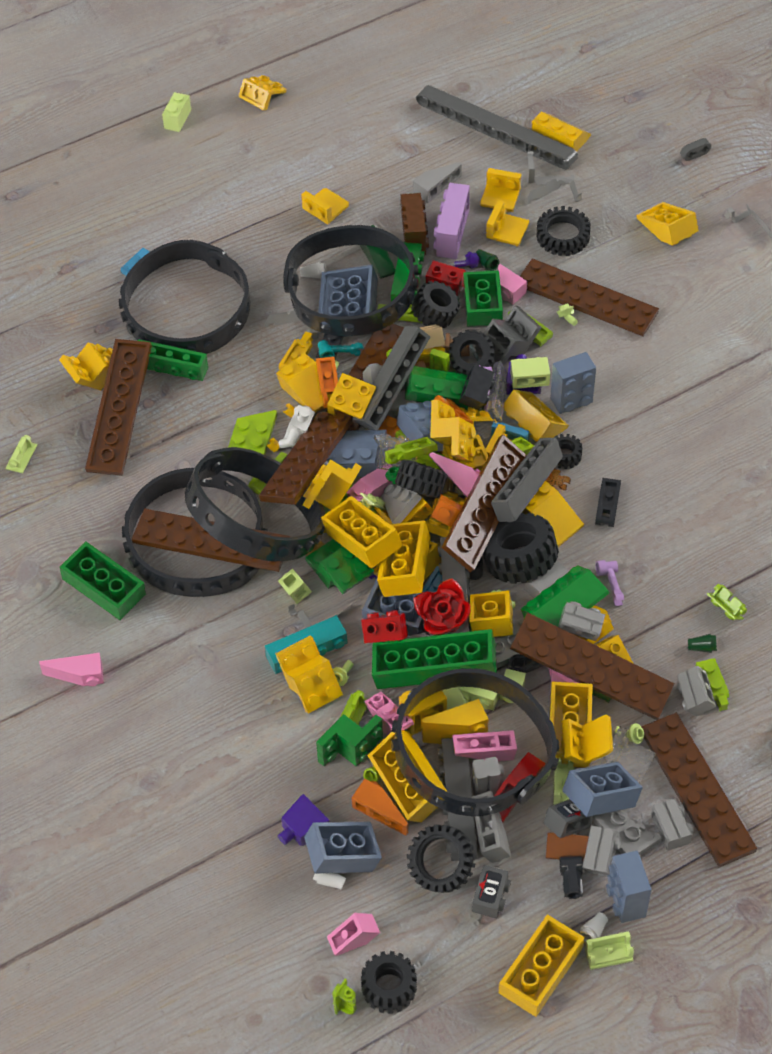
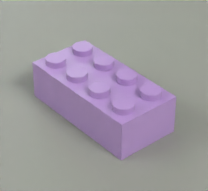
M449 183L448 190L445 189L443 199L445 201L441 202L440 212L442 213L438 214L437 217L438 227L434 228V237H436L434 249H436V257L457 259L469 213L470 185Z

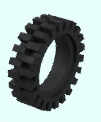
M561 206V210H558V207H554V211L548 209L547 213L543 212L542 217H539L536 238L541 248L545 247L546 252L551 249V254L553 255L557 251L558 256H562V252H565L566 256H570L571 251L574 255L577 254V250L581 252L583 247L586 248L587 243H589L591 224L589 218L585 217L583 212L579 214L578 209H575L573 212L572 207H568V210H565V206ZM562 222L576 226L579 233L572 239L563 240L552 237L548 229L553 224Z
M437 824L433 827H426L425 831H419V836L412 839L413 845L408 847V850L411 851L410 854H407L406 858L410 860L407 867L412 871L410 872L411 877H414L416 879L415 882L421 885L422 888L432 892L450 893L454 889H460V885L466 884L468 882L467 878L472 876L473 872H471V869L475 868L476 864L473 863V859H476V854L472 851L474 846L469 843L471 840L462 831L447 825ZM438 839H448L456 846L459 853L457 869L452 875L444 879L432 877L426 871L423 861L426 848Z

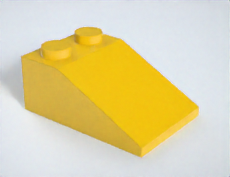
M662 202L636 215L637 219L660 241L669 245H676L679 241L690 238L699 231L695 212Z
M306 353L276 373L281 388L300 405L309 406L315 413L324 408L322 395L320 394L316 362ZM327 394L328 400H330L332 394Z
M546 481L522 511L524 514L533 513L535 516L539 515L548 520L553 527L558 547L584 527V523L561 494Z
M477 699L421 719L423 743L442 744V739L452 738V735L488 732L489 719L480 700Z

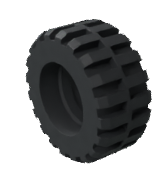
M522 512L514 522H498L483 552L487 570L494 578L500 579V581L505 583L509 581L511 584H517V582L527 583L528 580L534 581L538 579V576L545 575L547 570H551L557 561L559 550L550 522L542 516H535L533 513L524 514Z

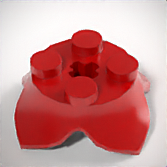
M453 578L443 581L436 592L426 591L414 597L415 610L424 619L425 630L432 635L457 631L471 613L470 604L465 601L461 586Z

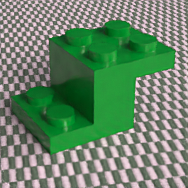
M334 539L305 558L306 562L328 589L335 585L342 594L374 574L373 568H370Z
M343 714L316 741L318 762L325 766L328 762H332L338 753L356 767L360 762H365L368 759L367 755L383 741L382 718L376 714L362 728Z

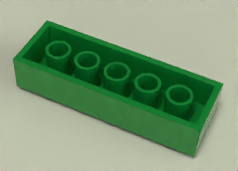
M492 629L375 642L372 647V678L377 689L420 685L426 679L436 674L454 669H483L496 672V642Z

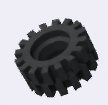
M560 434V438L556 435L555 437L560 449L566 448L572 451L570 454H562L563 457L558 463V468L561 469L562 466H564V469H567L568 466H570V469L574 468V465L577 466L581 461L582 443L574 435L570 437V434H566V436Z

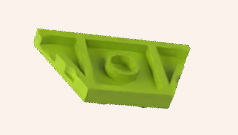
M277 410L237 418L228 448H245L266 455L267 445L269 444L277 418Z

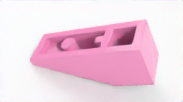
M431 452L428 456L448 475L447 477L467 498L480 471Z
M386 463L359 479L347 491L348 498L352 496L360 502L363 498L360 493L367 495L370 493L375 497H380L384 493V489L392 483V481L386 479L385 474L393 466Z
M100 653L39 661L42 674L81 686H96L104 683Z
M514 730L452 735L455 756L483 760L496 757L498 761L514 760L517 751Z

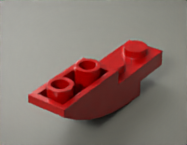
M528 752L512 770L494 796L512 790L521 779H525L531 774L534 777L538 776L546 763ZM518 801L511 807L499 812L502 823H504Z

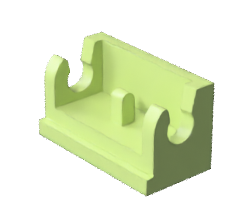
M558 758L557 768L554 771L553 805L570 800L562 790L569 771L575 770V767H573V762L568 761V764H562L561 758Z
M629 931L586 940L585 952L590 970L632 962L634 948L630 945L631 936Z

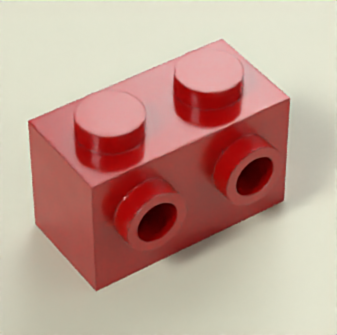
M433 260L425 275V283L429 281L442 282L447 287H451V290L457 293L456 296H459L463 288V275L466 270Z
M398 610L387 611L386 615H379V612L368 613L367 617L361 620L364 644L403 640L408 637L405 613H398Z

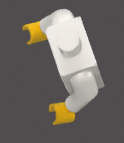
M290 403L286 404L288 409L283 411V413L292 419L284 439H280L279 442L275 438L269 440L270 444L267 447L272 452H276L279 448H293L302 434L306 433L315 415V412L309 406L298 405L294 407Z

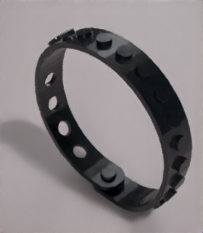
M345 225L315 232L299 241L287 256L283 284L285 293H290L293 309L302 323L317 332L332 336H359L382 330L395 323L406 313L414 300L415 291L418 289L419 280L415 276L419 275L417 265L413 264L415 262L413 253L392 233L367 225ZM349 245L378 247L397 256L409 270L408 280L401 293L389 304L366 314L355 316L325 315L309 309L296 297L297 286L299 285V276L296 271L299 266L313 255L331 248ZM322 322L328 323L330 327L324 326ZM352 324L354 327L348 329L345 328L344 325Z
M198 240L173 241L147 253L126 275L120 288L121 298H119V309H123L120 312L122 321L126 322L129 334L133 335L137 341L139 339L205 354L222 348L236 337L247 322L251 304L247 276L244 270L222 249ZM183 259L205 261L212 269L233 278L244 292L241 305L225 324L210 333L192 338H172L153 333L138 324L128 310L133 292L148 275L168 263Z
M229 447L209 452L195 466L185 489L187 508L197 523L222 544L252 558L280 562L299 559L311 552L316 544H319L325 530L321 517L325 515L323 505L314 500L309 509L303 506L306 500L303 497L305 492L295 506L306 518L311 533L298 537H276L254 531L236 522L212 503L203 491L200 480L214 477L221 471H234L249 475L267 484L281 465L280 462L250 449ZM197 497H198V499H199L198 508H197V506H196V499H197ZM209 513L213 514L215 518L214 525L208 520Z
M195 468L177 469L154 478L143 486L133 498L125 513V526H122V538H126V542H123L125 554L129 553L130 558L128 560L131 566L137 569L139 575L160 590L186 597H208L225 594L248 583L260 568L242 565L231 572L219 576L182 578L154 569L138 555L131 539L136 523L144 508L146 509L150 503L168 492L186 488ZM224 471L211 477V480L202 479L199 481L201 487L225 490L241 498L256 515L257 523L255 530L268 532L266 528H263L262 512L258 498L245 482Z
M463 668L436 674L426 679L417 688L411 690L405 703H401L396 714L399 715L398 721L393 720L391 732L395 733V737L391 739L392 752H395L398 766L405 779L429 803L453 814L472 817L487 816L501 812L511 807L517 801L522 805L546 783L551 770L556 771L559 759L555 758L556 752H559V740L556 739L554 725L535 697L523 686L496 672ZM456 687H475L493 691L518 705L536 725L546 746L547 766L538 776L534 777L531 774L525 779H521L512 790L504 794L481 799L460 797L435 786L415 767L403 744L402 725L409 713L422 700L441 690Z

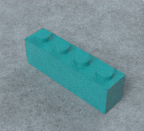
M333 616L265 645L266 658L275 674L283 672L275 654L308 636L313 637L322 656L331 650L340 649L345 644H348L347 632L338 616Z

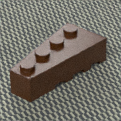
M421 193L400 194L404 242L422 244V251H425L426 255V248H429V237H426L428 235V226L425 225L427 222L426 212H423L425 210V200H422Z

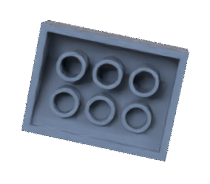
M373 265L322 272L318 313L330 316H355L375 311L378 277ZM322 322L324 326L330 327L328 323ZM352 324L344 325V327L348 329L354 327Z
M387 430L346 431L326 461L329 463L331 459L345 469L348 467L352 469L354 464L357 463L362 468L356 477L366 476L382 466Z

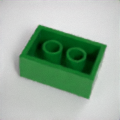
M499 270L464 272L463 288L467 326H487L492 319L503 320Z

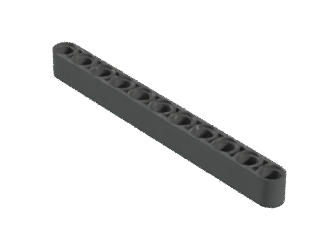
M426 85L416 96V101L422 107L523 152L533 151V156L561 169L568 170L578 158V153L569 146L433 86Z

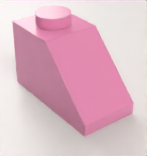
M499 264L498 270L502 299L513 305L527 293V281Z
M354 913L330 933L327 938L334 955L338 956L367 945L380 934L373 914Z

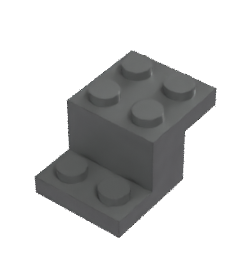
M514 306L505 320L492 319L484 332V335L488 336L493 343L495 358L492 366L497 370L503 368L510 356L525 354L542 328L519 306ZM476 345L474 348L482 355V349Z

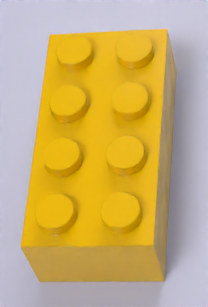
M352 496L321 517L327 534L370 568L375 567L402 547L397 529Z
M422 520L390 524L397 529L402 547L380 562L377 581L383 597L422 593L431 539L426 522Z
M551 683L549 719L554 725L556 739L559 740V752H556L555 758H561L562 764H568L569 761L564 757L562 721L569 718L581 725L592 721L593 684ZM573 763V767L586 768L590 765V763H588L581 767Z
M401 730L405 750L415 767L435 786L447 791L410 732ZM391 732L367 756L406 819L422 823L438 807L421 797L405 779L398 766L395 752H392L391 739L395 737V733Z
M547 914L500 981L499 994L537 1017L583 949L585 937Z

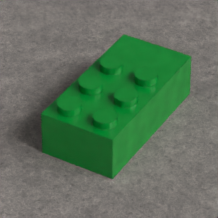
M86 541L59 567L62 580L118 620H121L146 595L145 584L142 580Z

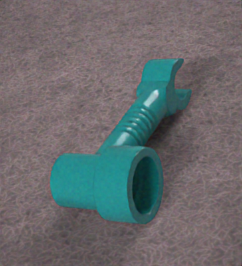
M321 340L318 343L320 358L334 357L336 352L360 356V349H364L360 342L342 346L329 345L326 340Z

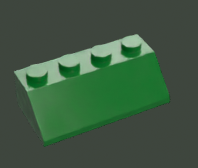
M414 366L406 380L405 400L425 402L434 400L437 395H440L445 399L452 400L458 407L468 410V406L459 403L467 375Z
M577 565L571 568L563 577L558 578L550 587L544 589L534 599L528 601L520 610L524 618L528 612L558 627L562 610L567 602H577L581 604V607L589 609L610 593L589 569Z

